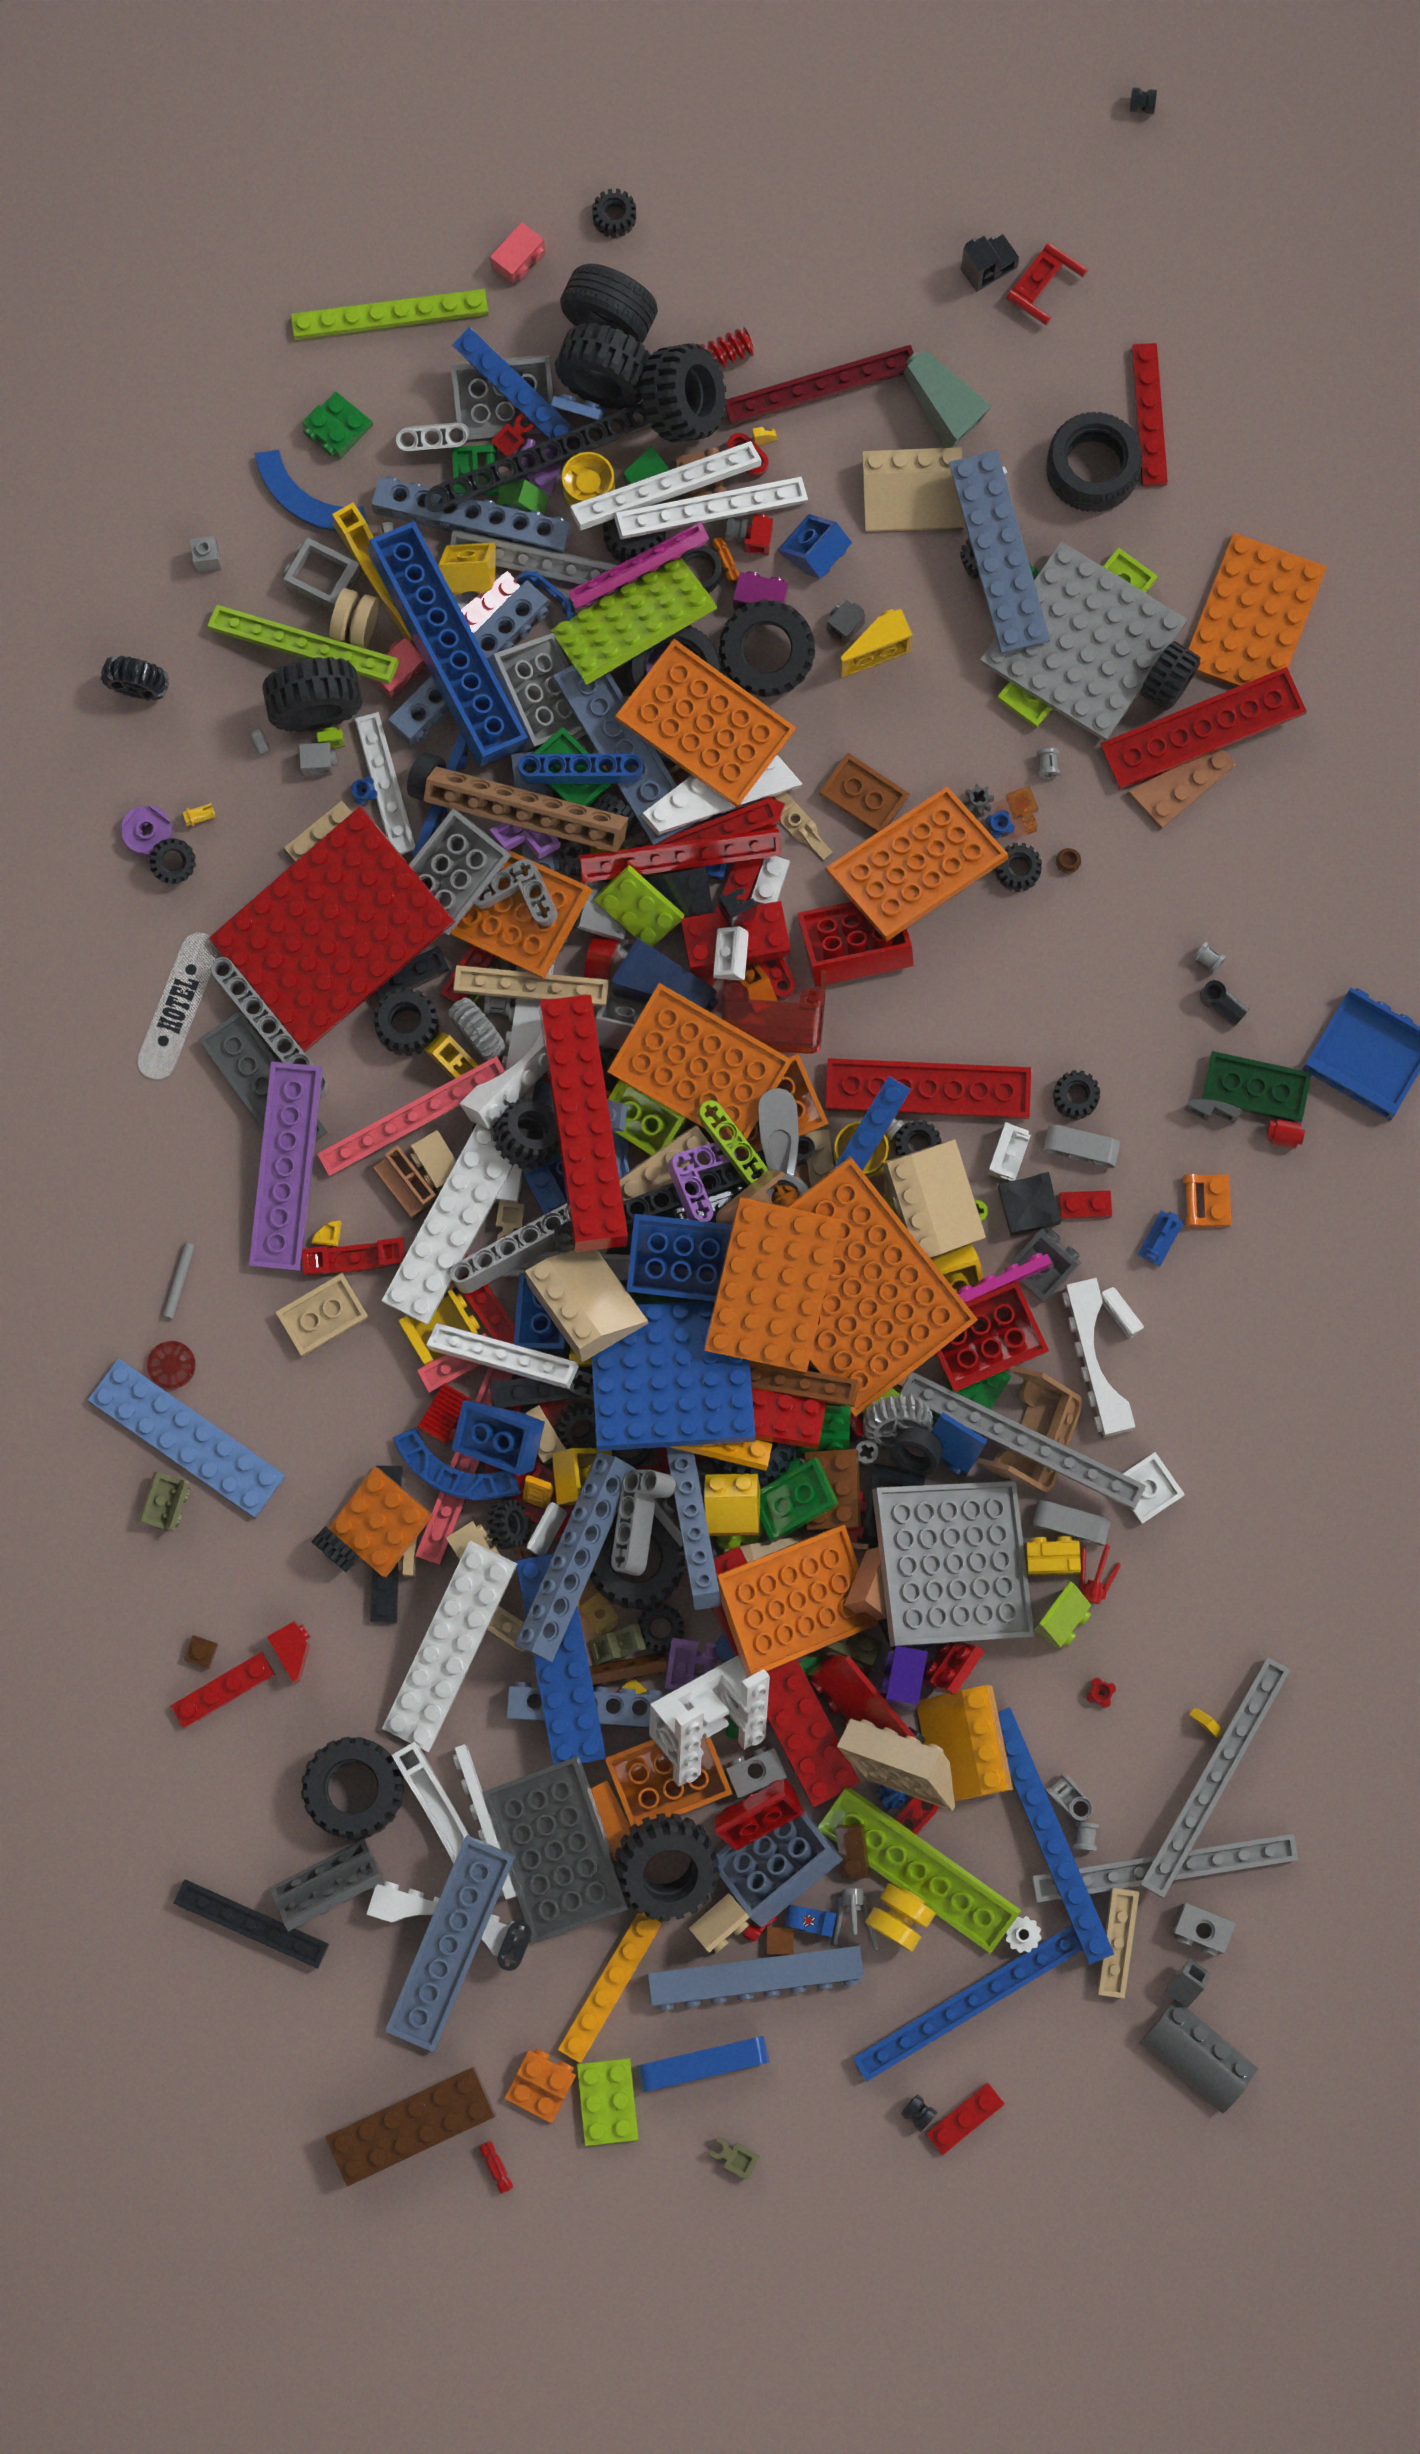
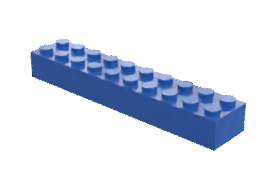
M415 521L370 539L367 553L478 766H484L523 749L528 737Z

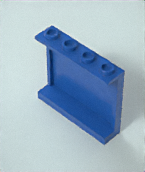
M1350 988L1302 1070L1311 1072L1315 1078L1391 1121L1420 1072V1027L1414 1024L1413 1020L1407 1015H1398L1391 1011V1007L1381 1001L1375 1002L1368 998L1369 995L1365 991L1358 988L1355 990Z

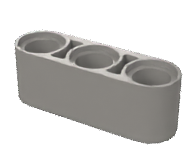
M1052 1124L1048 1126L1043 1151L1101 1167L1115 1168L1121 1142L1110 1137Z
M1038 1500L1032 1526L1062 1536H1072L1073 1539L1099 1546H1105L1111 1520L1044 1500Z

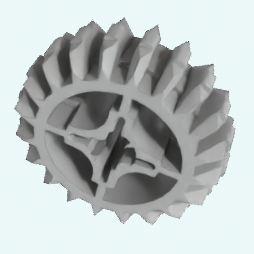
M464 997L460 1001L455 1002L448 1010L449 1017L455 1027L483 1060L488 1061L496 1056L499 1057L505 1050V1043L500 1034L471 999Z
M900 1394L895 1397L890 1395L886 1399L881 1397L880 1402H872V1406L866 1408V1413L863 1414V1430L869 1441H872L873 1444L875 1443L877 1447L883 1446L884 1450L892 1447L896 1435L902 1429L918 1427L929 1432L932 1431V1411H930L926 1401H921L920 1397L913 1398L912 1394L908 1396Z

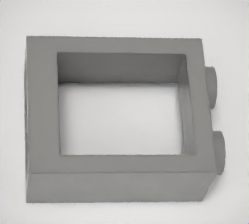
M307 537L304 544L300 543L295 552L296 558L292 565L288 564L283 572V580L286 588L333 611L342 589L352 590L362 571L360 563ZM311 551L345 567L343 574L330 595L296 579Z

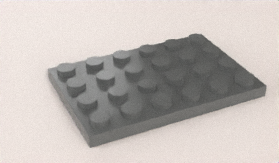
M579 1756L482 1792L501 1850L516 1856L509 1874L525 1921L531 1928L533 1944L631 1909L630 1904L627 1903L620 1889L615 1868L616 1862Z

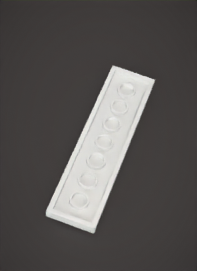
M477 1123L382 1299L383 1303L426 1325H429L452 1282L450 1276L452 1266L465 1258L514 1165L509 1164L510 1160L507 1158L503 1159L500 1156L501 1151L496 1150L495 1145L497 1142L493 1141L495 1133L492 1127L487 1129Z
M472 1541L468 1542L382 1729L409 1743L416 1742L421 1749L427 1752L432 1749L517 1567V1563Z

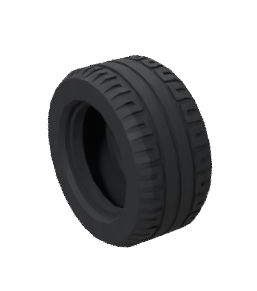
M1086 412V414L1081 413L1074 418H1070L1058 428L1049 447L1046 471L1048 482H1050V486L1053 488L1052 490L1056 492V495L1064 503L1070 504L1069 506L1075 507V509H1081V511L1102 512L1103 510L1106 511L1114 508V506H1118L1131 495L1139 479L1143 460L1139 438L1127 423H1124L1122 419L1119 420L1117 416L1114 417L1112 414ZM1092 441L1106 444L1115 451L1120 460L1121 469L1116 476L1105 482L1093 483L1084 481L1075 475L1069 466L1067 456L1073 448L1082 443Z
M688 625L625 662L624 682L628 695H632L647 675L646 665L649 656L660 648L668 647L673 639L721 672L722 666L720 656L717 653L718 650L715 648L714 643L712 644L710 638H707L706 634L697 630L696 627L693 628L691 625Z

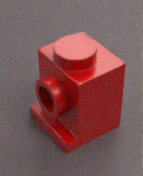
M755 514L753 516V523L747 525L744 552L769 555L773 518H769L764 514Z

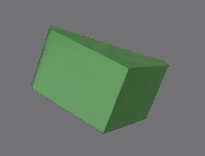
M524 479L501 487L496 505L504 507L506 505H513L521 511H538L545 516L550 497Z

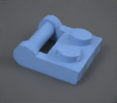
M563 393L559 397H553L551 406L556 409L568 411L596 421L605 418L607 415V408L599 407V404L586 400L584 404L575 401V397Z

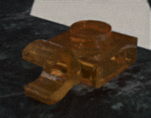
M1030 786L1007 793L1006 800L1014 820L1022 817L1026 833L1036 832L1038 825L1033 813L1038 812V805Z

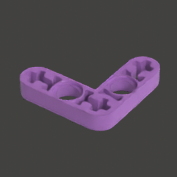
M716 1142L680 1152L668 1162V1172L689 1220L708 1222L713 1217V1208L698 1173L730 1162L725 1154L715 1158V1154L721 1151ZM737 1149L734 1151L735 1158L737 1156ZM697 1154H704L708 1159V1164H700L697 1160ZM688 1161L690 1162L684 1169L682 1167L678 1168L676 1165L677 1163L684 1164ZM685 1184H692L696 1189V1194H688L685 1190ZM696 1199H699V1202H698V1203H697V1202H694L693 1204L691 1203V1202L695 1201ZM696 1211H703L704 1216L697 1215Z

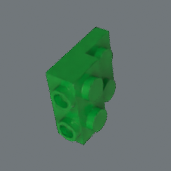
M336 391L322 406L317 405L302 421L303 433L311 441L317 440L321 443L322 449L331 457L335 455L340 460L373 426L371 419Z
M826 1405L818 1449L798 1446L797 1453L805 1455V1452L848 1450L851 1407Z

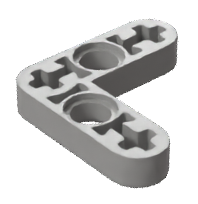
M528 859L519 860L498 872L483 891L485 899L481 901L478 898L474 903L476 907L486 909L521 890L533 918L540 925L550 926L555 923L558 917L555 904L537 866ZM527 867L529 869L528 875L524 876L523 869ZM512 874L516 875V879L518 880L517 882L512 876ZM504 878H508L510 880L509 886L504 890H499V882ZM491 886L493 890L496 892V894L492 893V889H490ZM534 887H541V894L535 899L530 898V891ZM542 904L548 910L546 918L542 917L543 911L538 905Z

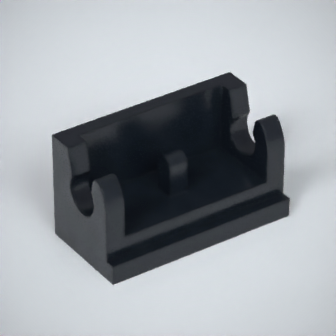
M744 888L736 889L726 896L724 894L719 896V910L729 927L740 926L756 917L757 904L753 898L745 902L742 899L736 900L738 895H742L745 892Z

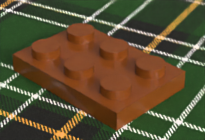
M847 753L822 787L819 795L878 833L892 822L909 798L910 793Z
M858 1450L805 1452V1463L813 1458L820 1460L839 1503L838 1506L807 1523V1530L824 1531L841 1525H845L846 1529L861 1528Z

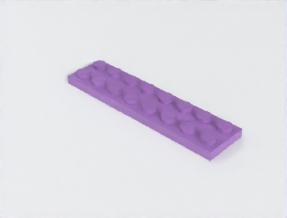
M271 1062L249 1266L302 1270V1249H304L323 1074L322 1066Z

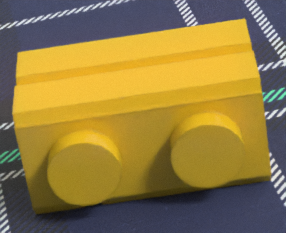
M1072 1536L1057 1537L1055 1542H1047L1046 1537L1031 1538V1542L1025 1544L1027 1576L1069 1575L1081 1572L1079 1541H1073Z

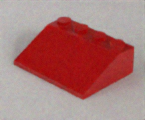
M852 901L797 913L815 987L914 966L912 944L907 928L886 942Z
M1015 1281L966 1302L965 1304L978 1320L934 1355L955 1393L1008 1370L1011 1366H1017L1049 1352V1349L1019 1283Z
M829 1654L807 1674L811 1679L809 1683L815 1692L819 1695L823 1693L828 1699L826 1702L828 1708L834 1714L839 1713L845 1720L842 1723L845 1728L850 1719L859 1722L864 1719L873 1723L878 1729L883 1730L886 1727L898 1733V1736L906 1738L908 1735L916 1738L849 1656Z

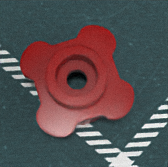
M1094 1678L1091 1681V1690L1086 1694V1699L1090 1703L1096 1702L1101 1707L1107 1708L1111 1705L1110 1699L1112 1694L1116 1692V1686L1113 1683L1102 1682L1100 1678ZM1100 1690L1104 1692L1103 1695H1099Z

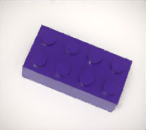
M896 1646L893 1652L889 1651L883 1671L884 1674H888V1678L884 1677L880 1694L892 1708L914 1712L918 1706L927 1651Z

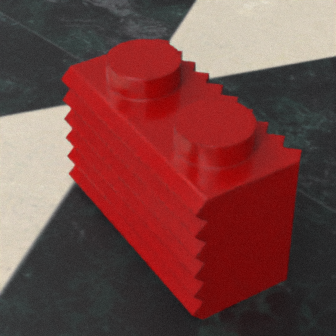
M444 1383L417 1428L443 1445H446L448 1441L453 1442L462 1403L465 1400L472 1402L471 1398Z

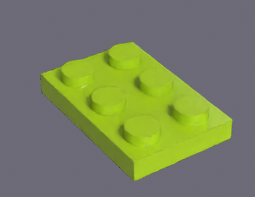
M630 865L597 893L594 898L596 903L633 936L651 947L684 918V914Z
M631 2059L577 2064L585 2146L639 2140Z

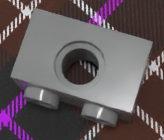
M768 1746L754 1751L755 1757L745 1760L744 1756L729 1762L731 1767L726 1768V1771L738 1799L768 1787L773 1781L782 1780L783 1778L787 1779L775 1748L769 1750ZM752 1764H758L763 1768V1774L760 1778L754 1779L749 1776L748 1768Z
M1183 1903L1172 1934L1178 1936L1176 1941L1188 1946H1192L1194 1942L1203 1946L1201 1951L1216 1957L1217 1953L1225 1954L1236 1923L1190 1904ZM1200 1923H1204L1209 1927V1935L1205 1939L1200 1938L1196 1933V1928Z

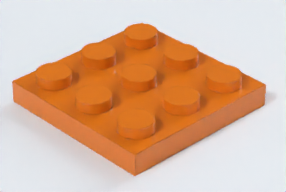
M374 1467L328 1529L381 1576L387 1577L432 1518L433 1514L382 1470Z

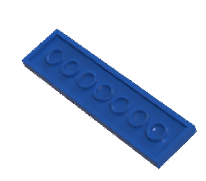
M554 1553L516 1561L526 1618ZM577 1604L553 1662L533 1656L553 1765L578 1756L582 1764L606 1758Z

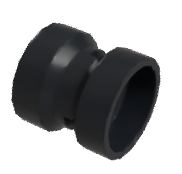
M1132 87L1129 112L1137 113L1144 110L1146 114L1154 115L1157 90L1149 89L1147 92H1144L1140 88Z
M917 2094L900 2114L905 2119L913 2121L914 2127L921 2132L938 2112L933 2107L925 2105L924 2099Z

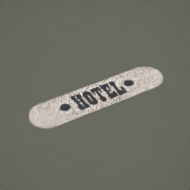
M193 933L183 941L137 1059L138 1068L143 1075L150 1079H163L173 1071L210 977L211 964L217 958L219 951L210 941V935L206 933Z

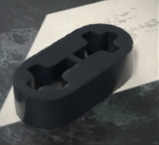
M517 1921L508 1928L497 1957L498 1964L502 1969L512 1971L520 1966L532 1936L531 1928L527 1923ZM521 1925L524 1927L527 1937L520 1938L518 1945H515L513 1943L516 1935L512 1931L514 1928L519 1929ZM514 1947L516 1948L514 1958L517 1959V1962L515 1964L511 1963L508 1967L505 1965V1960L502 1959L503 1954H509L511 1948Z

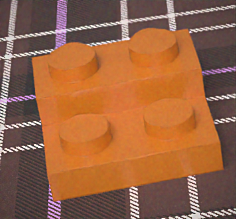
M536 2048L534 2052L528 2051L505 2099L552 2124L577 2074L572 2072L573 2066L561 2060L556 2064L548 2060L550 2054Z

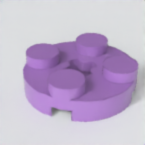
M153 805L141 808L138 806L131 809L122 821L123 840L126 846L138 855L150 857L149 854L153 850V846L163 839L171 838L173 834V829L166 813ZM153 826L150 835H142L141 827Z

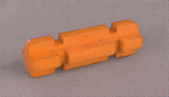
M720 536L712 540V547L721 560L722 570L726 574L725 577L728 583L733 584L738 582L740 573L736 568L729 548H726L727 544L724 537Z

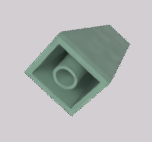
M924 349L919 355L915 352L905 362L908 366L903 373L943 447L954 448L984 418L992 406Z

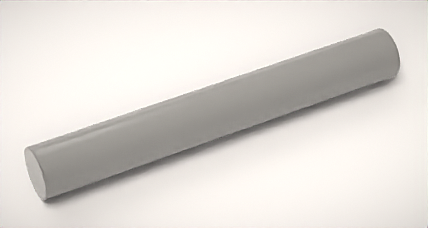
M185 1243L163 1314L166 1318L173 1319L195 1247L193 1244Z

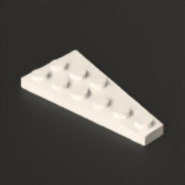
M777 755L738 808L756 803L758 800L770 796L780 795L782 792L791 789L801 788L803 784ZM691 775L644 811L641 817L657 835L684 827L686 824L698 820L702 821L710 816L719 813L723 814L738 808Z

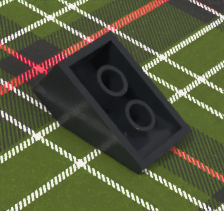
M705 866L642 876L684 914V918L714 913Z
M874 1463L861 1544H869V1548L872 1549L879 1547L872 1489L925 1485V1476H915L904 1472L898 1467Z

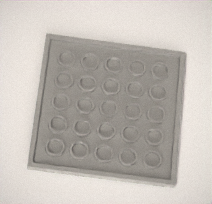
M1061 541L1034 580L1050 642L1001 655L997 638L995 637L980 659V664L1107 742L1140 693L1150 670L1165 648L1175 641L1188 619Z
M1015 1481L872 1489L890 1647L1017 1639L1035 1636Z

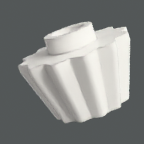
M1025 1916L1023 1919L1017 1917L1006 1932L1008 1935L1006 1941L1010 1943L1011 1949H1017L1019 1953L1023 1951L1031 1952L1032 1948L1038 1947V1941L1042 1939L1039 1934L1041 1928L1037 1926L1035 1920H1030L1028 1916ZM1022 1929L1028 1932V1938L1025 1940L1019 1938V1931Z

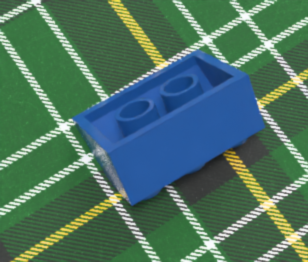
M519 1273L514 1345L553 1356H569L570 1345L529 1288L526 1274Z

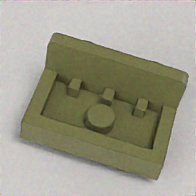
M154 1472L138 1521L166 1531H174L182 1519V1513H180L182 1505L188 1500L190 1495V1488H188L190 1482Z
M858 1632L823 1647L819 1659L823 1661L829 1654L849 1656L868 1678L882 1642Z

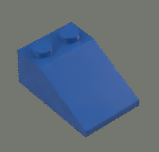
M465 1400L462 1403L452 1450L519 1476L534 1470L545 1421L524 1413Z
M942 1412L931 1431L941 1441L943 1452L940 1461L948 1465L947 1470L958 1477L961 1474L967 1476L982 1453L987 1439Z

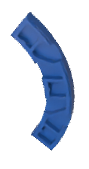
M279 449L255 453L257 466L265 485L275 500L286 511L313 527L336 531L332 525V514L344 507L324 503L304 492L286 471ZM357 507L366 521L364 507Z
M417 1428L392 1437L397 1450L413 1472L427 1484L447 1495L470 1501H493L521 1494L517 1478L511 1472L503 1470L486 1474H470L444 1464L430 1451Z

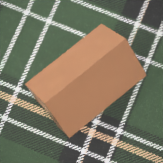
M397 1145L385 1154L386 1158L373 1168L406 1213L414 1220L430 1208L437 1197Z
M879 1547L866 1550L844 1604L855 1614L867 1612L876 1620L887 1619Z

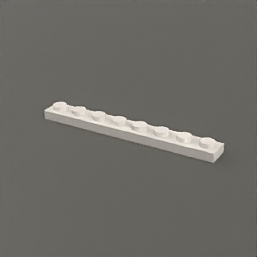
M750 441L571 505L570 512L581 531L614 519L616 512L651 506L761 466V458Z
M802 477L616 512L614 519L620 539L692 526L700 522L707 523L804 504L808 501Z

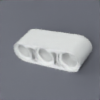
M458 422L410 426L398 432L396 443L404 451L459 447L468 440L469 430L466 425ZM459 428L464 434L462 441L453 440L451 437L452 429ZM434 430L438 433L439 441L437 443H431L427 440L428 431ZM409 432L414 436L413 445L404 444L402 440L403 433Z

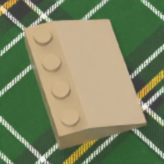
M962 447L863 451L862 480L865 532L964 529V519L949 468L950 461L962 459Z
M956 1139L882 1162L899 1219L929 1258L986 1238Z
M573 1250L546 1258L525 1271L529 1288L581 1362L586 1361L648 1324L646 1317L598 1250L574 1252Z
M850 1719L837 1748L863 1779L942 1808L954 1810L955 1802L950 1761L943 1754L944 1750L934 1744H929V1746L923 1745L912 1736L907 1735L906 1738L898 1736V1733L886 1727L883 1730L878 1729L873 1723L864 1719L861 1722Z

